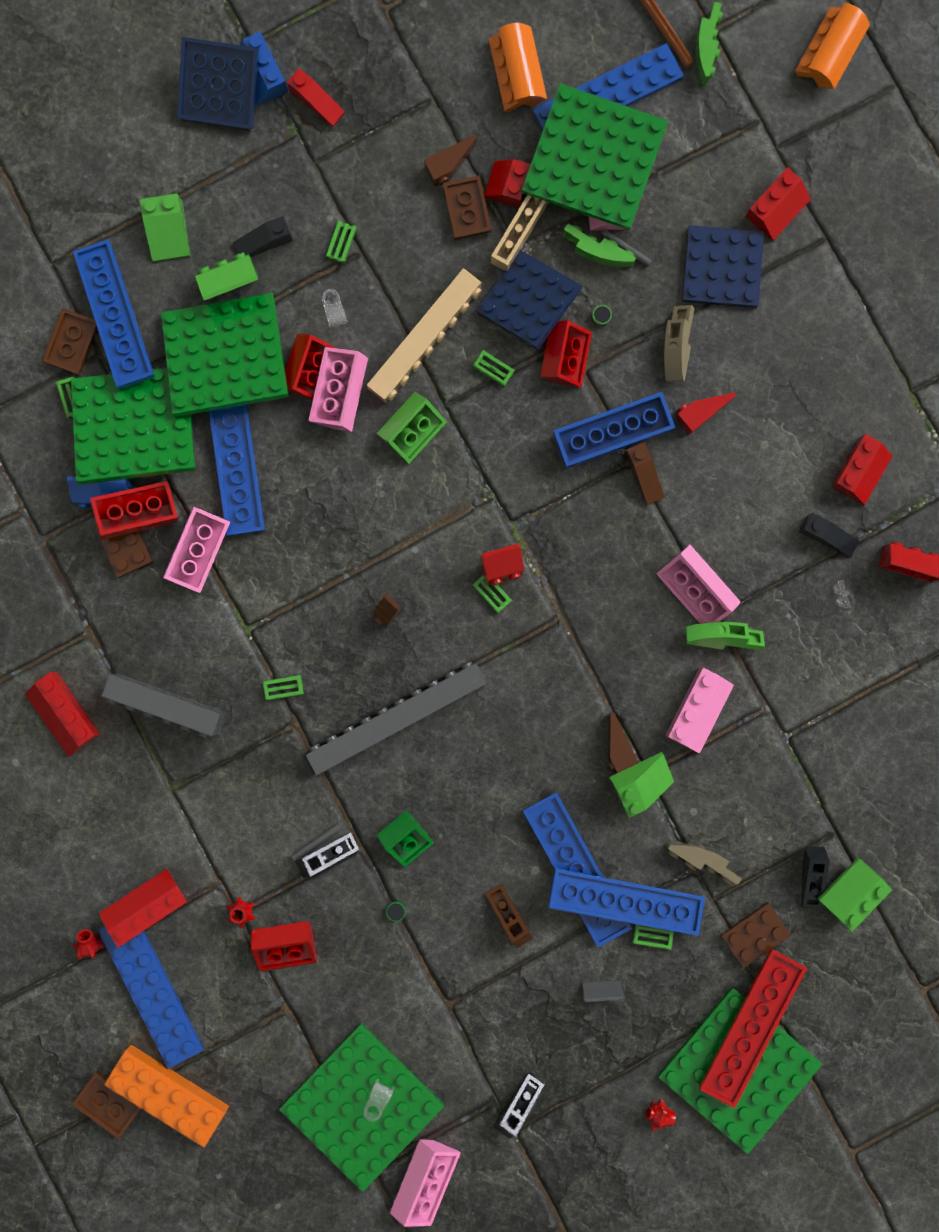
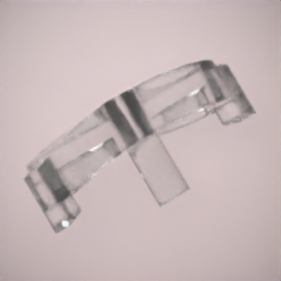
M844 580L837 581L834 585V592L839 595L837 603L841 607L849 608L851 605L846 595L850 593L849 591L845 592Z

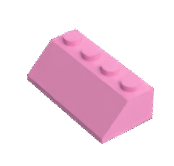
M325 347L309 422L336 430L352 432L368 361L365 355L359 351Z
M192 507L163 578L200 593L230 522Z
M691 545L686 547L656 573L700 624L720 622L741 603Z
M699 668L665 736L700 753L734 685L705 668Z
M420 1139L390 1214L404 1227L431 1226L461 1152L434 1140Z

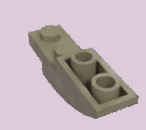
M692 305L674 306L672 320L667 321L664 348L665 378L667 383L685 382L691 350L688 340L694 314V307Z
M667 843L665 846L669 849L668 854L676 859L680 856L686 860L684 864L693 870L695 867L701 870L704 864H706L705 869L713 874L717 871L722 875L721 879L730 885L732 882L738 885L742 879L726 868L730 861L713 851L686 843Z

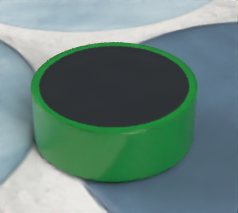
M399 901L391 902L386 910L387 917L393 922L401 921L406 913L405 906Z

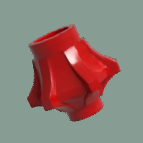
M238 897L234 904H228L226 907L229 910V919L227 921L229 923H237L240 928H244L246 922L249 920L254 921L255 916L252 914L254 903L249 904L243 901L242 897Z
M88 929L80 931L77 934V941L72 946L73 949L77 950L76 957L79 959L83 956L94 958L95 953L104 947V944L98 939L100 935L97 933L93 934Z
M661 1099L657 1103L652 1102L651 1107L646 1109L645 1117L649 1119L652 1131L666 1126L672 1127L676 1121L675 1112L666 1107Z

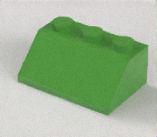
M242 252L233 256L234 260L227 262L224 259L215 263L216 267L209 269L206 266L198 270V274L195 277L204 301L258 280L257 272L249 254L245 255Z
M414 392L377 432V435L410 464L447 421L425 397Z
M857 857L818 900L840 923L853 932L892 889L877 873Z

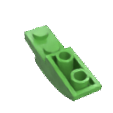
M714 2L709 19L702 17L697 34L696 63L703 85L707 84L708 79L713 78L716 68L712 67L713 62L718 60L720 49H717L719 41L715 40L718 30L715 27L716 23L720 24L723 12L720 11L722 3Z
M567 224L563 231V237L576 244L574 252L583 258L612 267H632L636 260L634 254L627 249H621L611 239L607 240L604 238L601 243H598L595 237L582 233V230L576 225L571 226Z
M711 622L686 626L685 628L686 644L721 650L726 645L762 651L765 647L763 631L748 629V624Z

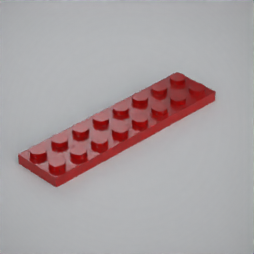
M772 948L770 949L699 1086L701 1091L733 1108L736 1107L807 967Z

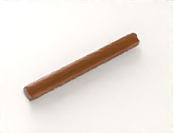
M640 0L685 68L690 67L694 62L693 58L654 0Z

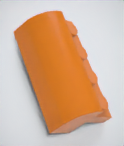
M844 3L841 8L830 7L795 70L797 76L812 77L818 87L835 89L870 26L865 13L849 3Z
M511 23L500 27L499 33L489 38V44L504 111L510 112L523 104L534 107L547 100L532 29L523 23Z

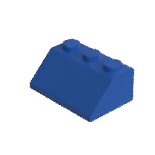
M259 31L243 39L239 44L240 46L259 48L255 107L287 92L288 89L261 32Z
M67 477L71 502L77 504L78 508H90V498L135 488V484L127 479L78 485L76 477Z

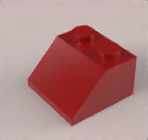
M515 159L494 161L484 197L520 208L524 196L522 188L531 164Z
M519 543L482 553L480 566L486 585L496 586L503 583V580L510 579V581L521 578V575L524 573V565Z

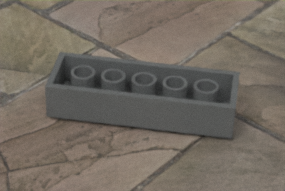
M110 674L102 693V697L107 698L106 701L111 704H124L126 709L134 712L136 710L144 711L143 715L150 718L160 717L162 718L161 721L166 724H180L181 729L190 732L191 730L199 731L198 735L205 738L220 734L227 715L224 711L121 674Z

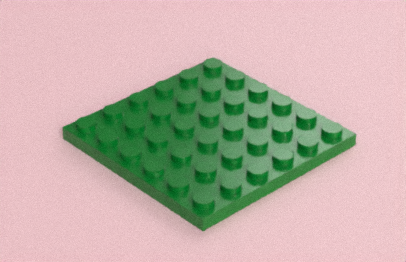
M560 83L524 182L522 193L630 230L668 120Z
M273 293L161 312L172 414L174 417L289 397Z
M167 368L153 369L154 378L122 389L116 387L112 374L71 379L75 469L78 485L196 471L191 415L173 416Z
M731 986L661 1070L658 1077L744 1152L749 1154L823 1064L782 1028L777 1026L735 1108L701 1091L699 1086L745 999L740 992Z
M360 1023L285 1101L279 1110L363 1192L443 1109L444 1103L378 1038Z

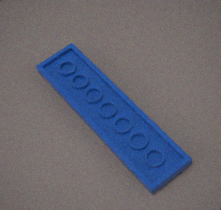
M666 43L575 89L628 107L682 80L684 75ZM554 99L533 109V114L542 132Z
M107 239L73 251L116 387L122 389L154 378L155 375L110 240Z
M242 405L209 411L224 520L230 522L226 536L265 531L248 406Z
M557 792L523 810L554 868L603 877ZM580 914L597 947L632 929L627 922Z
M554 868L547 907L699 936L705 897Z
M105 926L98 929L167 1068L169 1069L203 1051L204 1047L145 931L117 947Z

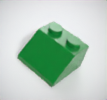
M407 810L377 834L386 851L404 867L434 844V841Z

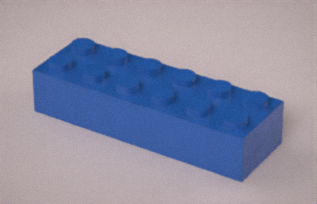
M663 392L553 430L552 436L564 469L567 470L670 433L675 429V425Z

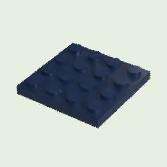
M182 37L177 118L253 129L259 48Z
M689 225L687 230L682 302L757 308L759 306L764 231Z
M520 250L508 271H504L476 311L479 315L538 350L579 294L582 286Z

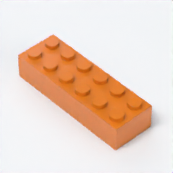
M130 1045L125 1050L104 1084L202 1147L206 1146L229 1107L226 1103L170 1068L168 1069L167 1066L133 1045Z

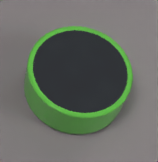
M605 305L597 306L592 314L593 321L600 326L608 324L612 316L611 310Z

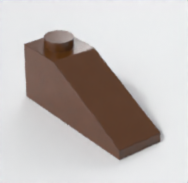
M475 135L424 159L425 169L434 186H442L443 183L450 181L475 148Z
M645 442L627 449L624 454L646 505L665 498Z
M386 594L373 612L376 616L374 620L380 626L385 624L388 627L401 614L403 609Z
M611 712L609 713L608 757L610 761L607 763L612 773L616 772L617 774L638 764V761L615 713Z
M502 884L485 893L516 948L534 939Z

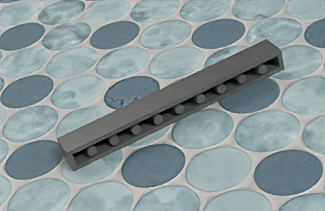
M469 662L461 667L462 671L456 674L455 671H452L444 676L446 680L440 683L436 680L427 685L429 689L423 692L419 689L410 694L412 698L407 701L402 698L393 703L394 708L388 710L386 707L376 712L377 717L371 719L369 716L361 720V725L355 729L353 725L343 730L344 735L337 738L335 734L326 739L327 744L321 747L317 744L309 748L310 753L306 754V757L316 776L487 684L477 663L472 664V662Z

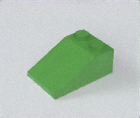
M178 193L140 199L142 218L152 261L158 262L191 257L183 202Z
M662 752L610 777L619 801L629 818L647 810L674 783Z

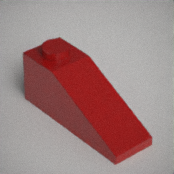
M300 68L287 81L290 93L332 127L345 114L344 110Z
M733 392L693 401L689 405L685 403L677 410L678 414L675 418L690 435L728 404L736 394Z

